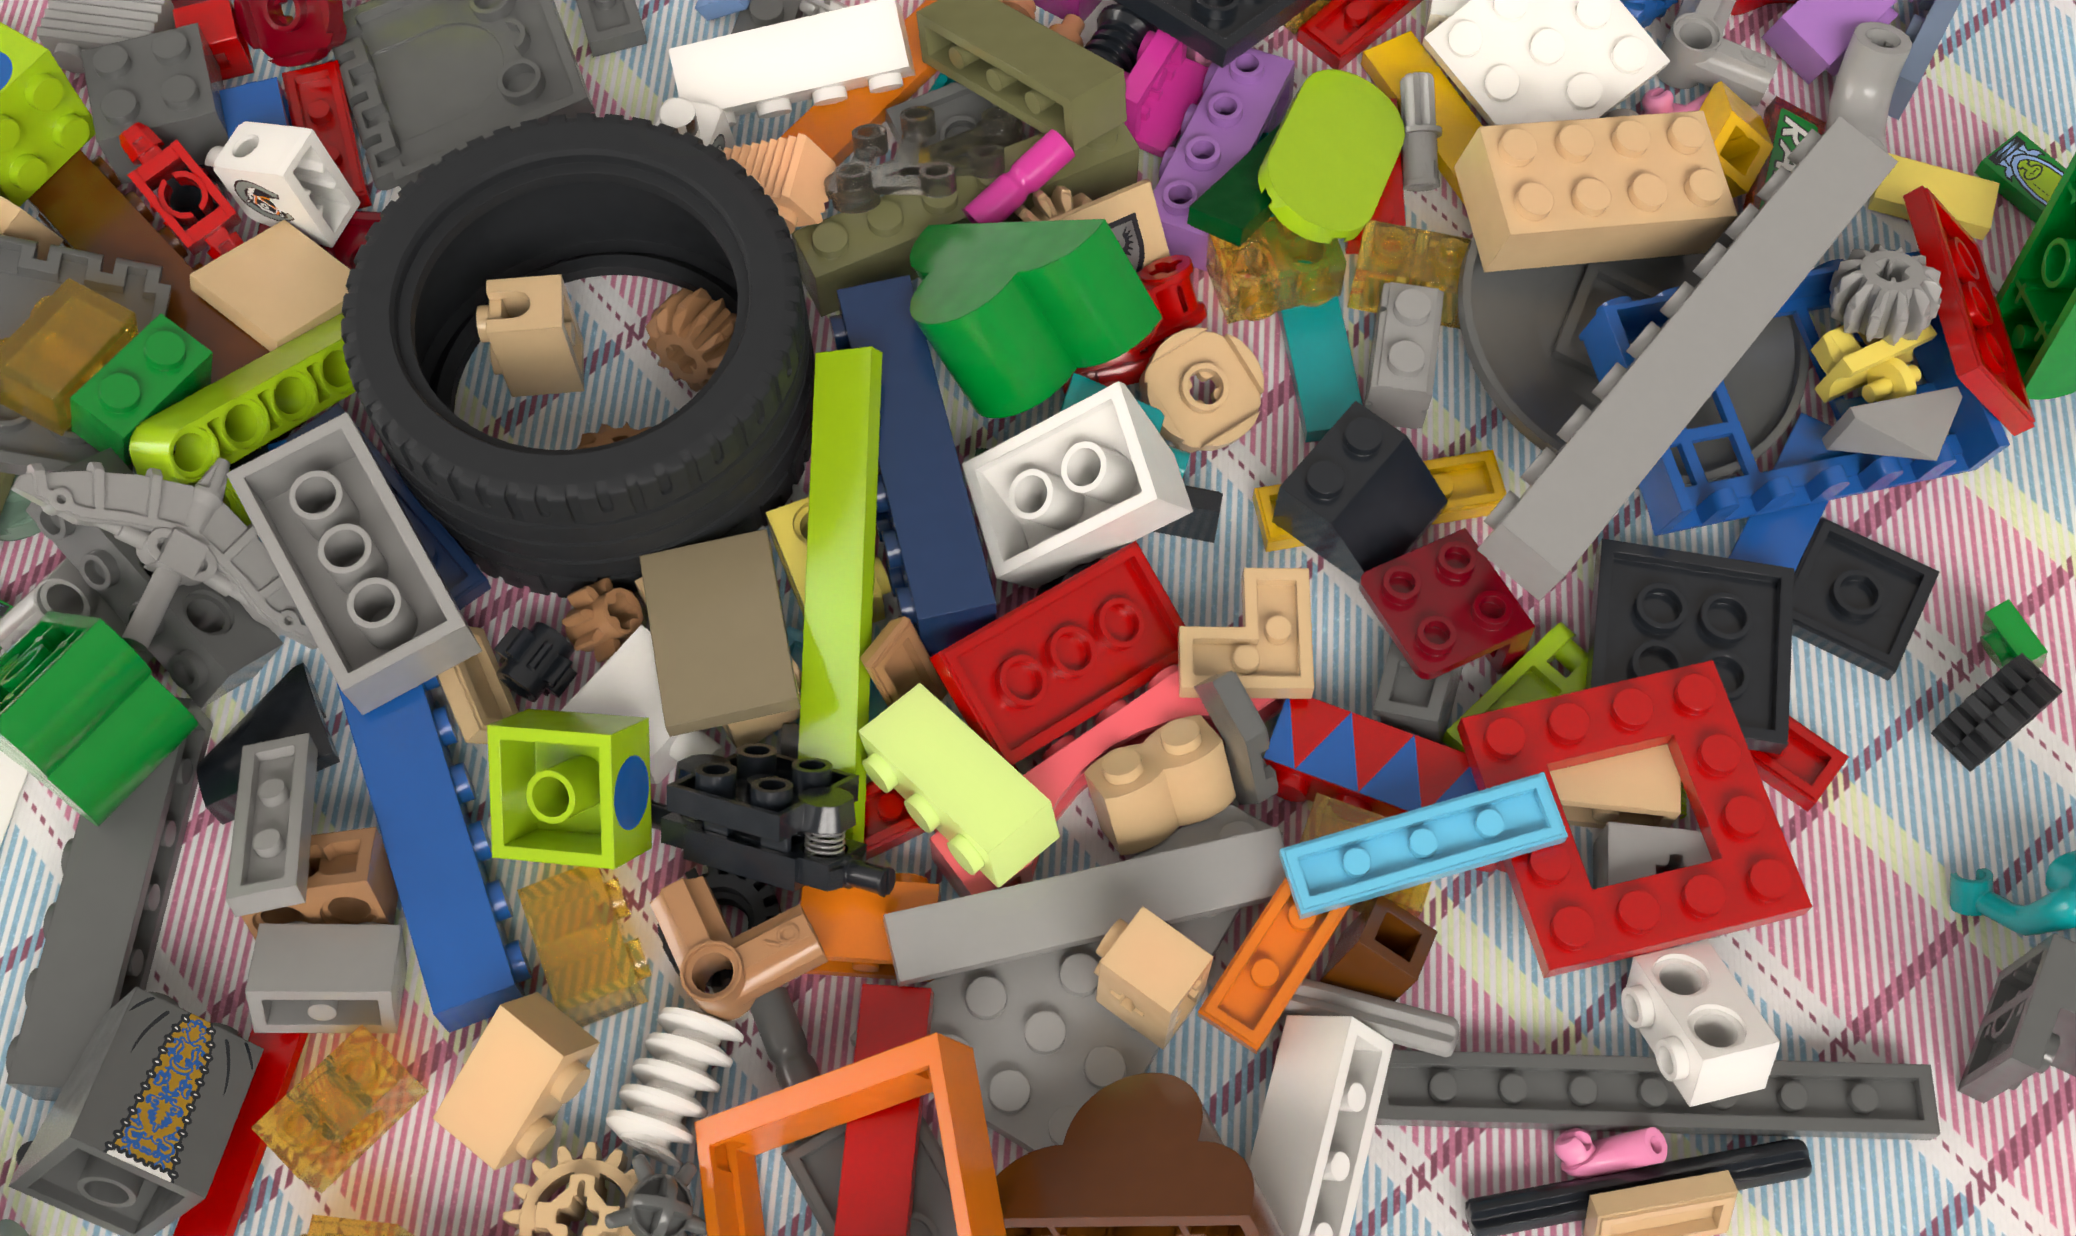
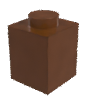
M1385 896L1376 897L1341 933L1320 982L1396 1001L1418 980L1438 931Z

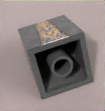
M135 987L104 1015L15 1171L8 1187L120 1236H154L206 1198L264 1049L243 1039L236 1029L228 1025L210 1023L180 1008L174 999L165 994L147 992L139 987Z

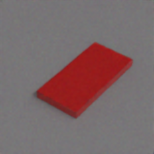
M1922 185L1903 195L1920 255L1926 256L1927 267H1933L1941 272L1939 284L1942 291L1939 298L1942 301L1938 315L1957 378L2013 436H2016L2035 427L2034 422L2036 421L1980 246L1928 187L1925 188Z
M1134 541L943 649L929 659L967 725L1009 764L1014 765L1150 682L1165 668L1177 665L1179 627L1185 626L1137 541Z

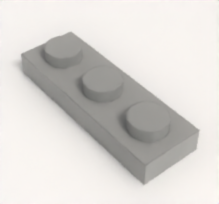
M310 733L250 744L242 748L225 898L235 917L306 903L318 749Z

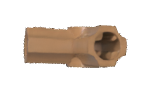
M704 876L692 879L681 878L662 888L659 895L650 902L651 908L680 970L679 975L682 987L704 1013L722 1021L728 1022L740 1018L750 1010L756 998L828 962L818 937L800 904L733 938ZM724 969L733 970L732 980L725 989L714 994L705 993L706 983L713 974Z

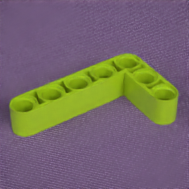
M343 313L336 315L144 420L135 428L129 445L131 460L137 474L145 476L149 468L160 469L163 480L195 486L218 458H223L232 464L356 392L348 373L349 368L345 362L343 345L345 344L341 337V321L345 318ZM176 444L175 454L173 455L174 446ZM227 478L223 503L248 526L251 524L250 518L229 478Z

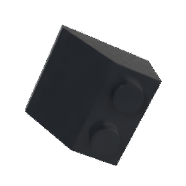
M1355 401L1281 484L1272 522L1360 583L1364 572L1408 553L1446 508L1448 500L1407 435Z

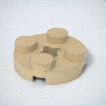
M1189 328L1169 337L1152 354L1146 369L1139 379L1142 402L1161 410L1165 415L1160 435L1172 442L1176 448L1190 453L1219 450L1242 437L1257 420L1258 410L1261 405V394L1264 392L1262 369L1252 351L1240 339L1230 334L1222 336L1216 332H1206L1208 328ZM1196 375L1201 382L1208 381L1209 379L1214 382L1216 389L1210 394L1213 404H1205L1202 400H1195L1189 392L1193 387L1190 381L1191 376Z

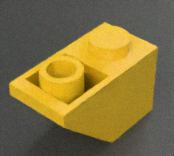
M1720 81L1713 85L1699 111H1704L1731 196L1735 198L1748 193L1772 151L1773 144L1762 117Z

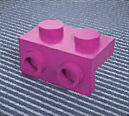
M1158 29L1157 32L1151 30L1147 32L1139 47L1136 65L1130 73L1124 71L1127 121L1124 123L1140 149L1163 158L1169 146L1173 147L1181 134L1182 122L1188 107L1192 103L1198 105L1204 95L1203 84L1209 67L1187 59V46Z

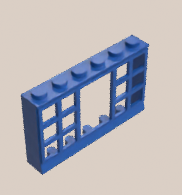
M1920 251L1905 254L1909 256H1918L1920 255ZM1844 259L1830 260L1811 270L1773 317L1793 315L1820 382L1826 376V373L1811 352L1812 347L1820 338L1809 311L1831 308L1829 301L1831 291L1829 287L1834 272L1838 271L1840 262L1845 261ZM1679 287L1667 289L1653 298L1633 301L1629 296L1617 297L1603 303L1596 309V315L1578 337L1580 341H1584L1599 382L1617 362L1626 369L1631 365L1635 358L1627 353L1626 350L1651 321L1660 328L1669 318L1659 310ZM1937 313L1936 318H1932L1930 323L1937 335L1931 341L1915 347L1913 350L1927 382L1926 384L1916 385V394L1957 386L1962 395V400L1948 432L1949 435H1947L1937 461L1850 452L1851 454L1760 472L1724 381H1722L1711 395L1723 423L1693 429L1685 427L1638 486L1647 505L1653 533L1655 536L1975 471L2008 447L2010 443L2001 422L1957 378ZM1857 332L1853 333L1862 348L1867 347ZM1844 395L1829 401L1836 421H1838L1850 407L1868 404L1863 396L1845 399ZM1729 437L1744 476L1708 483L1693 443ZM1677 447L1692 486L1685 487L1670 448Z

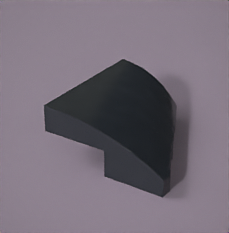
M304 663L293 667L198 763L197 779L205 807L222 825L235 819L243 746L310 733L318 749L316 772L340 762L324 720L326 718L325 711L309 670Z

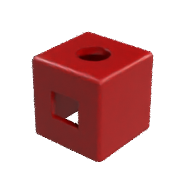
M207 0L173 10L176 28L198 23L220 67L222 80L255 73L249 45L239 29L231 0Z

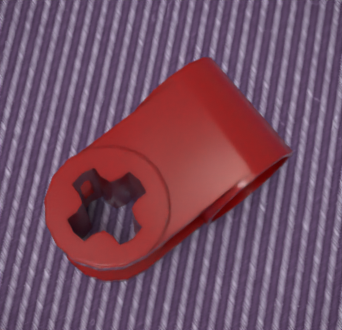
M1172 255L1163 257L1146 265L1141 271L1136 272L1159 310L1162 319L1151 333L1139 344L1127 351L1128 353L1142 351L1147 346L1174 333L1193 328L1202 323L1207 317L1206 306L1202 301L1197 300L1190 274L1193 272L1194 266L1189 256Z

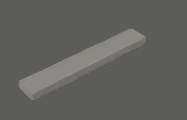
M1279 826L884 914L883 923L898 987L1100 941L1118 919L1121 918L1129 924L1142 906L1170 925L1270 902L1286 877L1279 857V850L1285 848Z

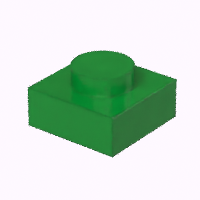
M2009 599L1985 612L1982 624L1985 634L1980 637V642L1998 668L2001 669L2021 653L2039 669L2043 667L2048 651Z

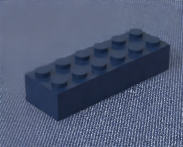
M910 275L838 289L837 296L840 314L830 316L829 320L836 348L834 351L872 346L883 352L876 530L879 541L884 544L888 579L892 595L897 597L901 615L899 618L905 616L911 620L929 656L932 657L997 619L994 592L927 338L910 313V302L914 289Z

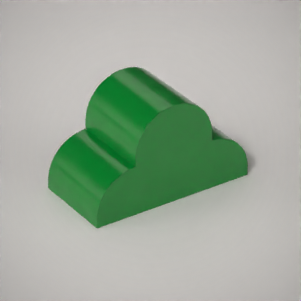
M2076 152L1996 295L2028 399H2052L2076 392Z
M1105 219L928 225L917 238L910 252V264L922 281L910 302L911 316L975 412L986 418H1005L1037 406L1058 391L1077 368L1100 365L1121 356L1146 338L1162 319L1159 310Z
M48 611L0 657V751L24 767L55 795L97 827L143 783L199 724L187 708L151 675L150 667L139 654L101 618Z

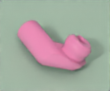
M1655 1127L1592 1141L1586 1130L1572 1128L1563 1132L1554 1144L1555 1153L1562 1160L1561 1169L1568 1175L1580 1180L1663 1163L1667 1157L1666 1140L1661 1131Z

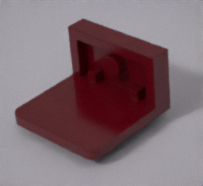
M1466 528L1364 572L1360 579L1359 590L1415 674L1424 680L1434 679L1484 655L1498 675L1506 672L1524 656L1536 627L1489 560L1477 550L1479 546Z

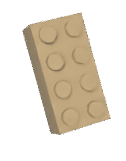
M1703 110L1479 126L1454 166L1484 272L1706 253L1738 216Z

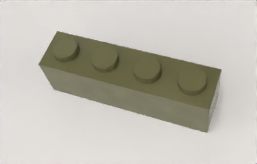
M937 0L916 12L922 61L1040 132L1046 134L1051 129H1054L1067 141L1073 151L1080 149L1127 121L1126 82L1122 68L1001 1Z

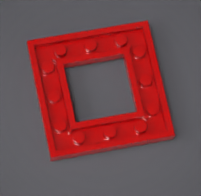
M1713 660L1461 718L1457 730L1478 791L1544 772L1568 834L1564 843L1503 860L1543 978L1802 916L1813 907ZM1667 744L1712 861L1592 889L1550 771Z

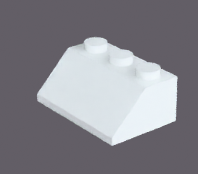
M1119 381L962 464L996 578L1037 589L1067 574L1078 565L1090 563L1193 512L1174 453L1127 386Z

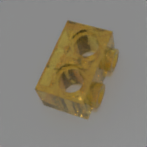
M1275 216L1270 217L1241 246H1236L1211 234L1208 236L1206 268L1227 324L1246 319L1248 321H1260L1278 311L1302 305L1315 307L1328 302L1333 297L1341 296L1347 261L1337 238H1334L1330 244L1310 241L1289 230ZM1299 261H1310L1312 264H1305ZM1240 275H1253L1256 278H1245Z

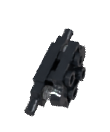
M761 743L742 745L737 748L736 753L726 758L711 754L692 755L677 762L675 781L667 785V805L651 799L652 828L661 831V843L683 849V859L793 892L805 885L827 892L839 888L851 889L855 887L886 897V895L891 893L895 885L896 873L893 868L866 862L867 844L845 838L844 833L846 830L856 825L854 803L858 801L859 775L833 769L832 763L828 760L820 758H791L777 754L775 747Z

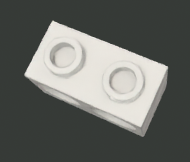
M1704 940L1634 956L1626 988L1623 989L1621 994L1624 1015L1633 1028L1639 1029L1655 1053L1657 1065L1662 1075L1668 1081L1674 1082L1689 1107L1765 1089L1780 1040L1710 942Z

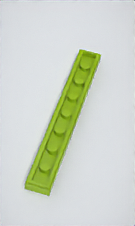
M872 346L815 353L798 759H825L832 763L833 769L859 775L858 801L854 803L856 825L846 830L844 834L845 838L864 843L867 775L862 761L867 758V753L858 731L869 722L870 675L860 657L872 643L883 353Z

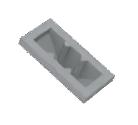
M1956 386L1853 406L1827 432L1822 441L1826 450L1937 461L1962 400V395Z

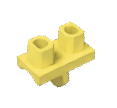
M1930 324L1929 327L1922 330L1917 340L1900 338L1895 346H1892L1880 338H1873L1867 343L1866 335L1857 332L1867 345V347L1862 348L1852 333H1844V325L1824 334L1811 349L1819 365L1826 373V376L1814 388L1824 404L1864 386L1862 388L1863 398L1868 403H1873L1875 401L1879 402L1916 394V382L1921 379V371L1916 365H1907L1913 360L1914 348L1931 341L1937 333Z

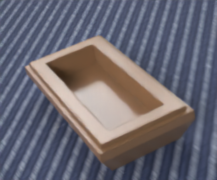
M905 616L889 621L860 657L888 707L919 683L926 687L940 701L948 693L947 688L931 663L930 656L911 620Z

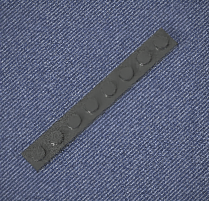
M1392 1050L1375 1125L1537 1130L1581 1128L1586 1131L1631 1132L1655 1127L1661 1133L1932 1140L1940 1135L1931 1065L1774 1060L1765 1089L1689 1107L1674 1082L1668 1081L1662 1075L1657 1065L1656 1057L1455 1051L1449 1057H1442L1418 1050Z

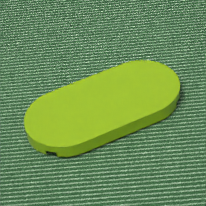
M1336 69L1321 70L1310 75L1293 98L1258 173L1261 193L1266 188L1267 194L1272 199L1268 207L1275 217L1289 230L1310 241L1330 244L1334 238H1344L1343 242L1356 238L1372 218L1403 146L1405 128L1399 111L1379 88L1358 75Z

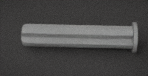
M1307 978L1304 979L1283 1012L1287 1015L1352 1016L1394 1044L1442 1057L1452 1055L1459 1036V1024L1454 1017Z

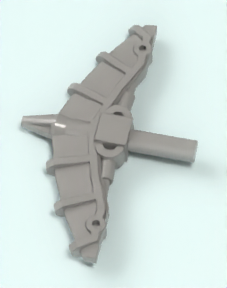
M218 458L195 486L163 480L161 470L155 468L147 469L145 476L105 472L101 462H89L86 471L48 473L45 472L41 463L27 465L26 474L18 476L11 490L41 506L46 514L51 516L57 515L75 525L99 527L115 534V539L136 547L138 558L145 564L144 568L153 572V575L122 635V638L131 647L143 651L148 650L178 586H195L204 583L224 597L229 595L239 601L255 621L269 627L276 635H284L312 650L318 648L264 544L257 538L258 533L253 523L246 526L223 503L228 478L226 473L229 472L230 468L229 461Z

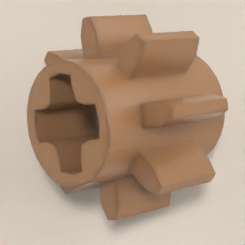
M604 578L567 596L574 608L567 613L566 618L562 619V624L565 625L567 637L574 645V649L584 652L594 651L597 662L601 663L608 660L642 624V621H645L641 605L631 590L624 588L613 589L610 578Z

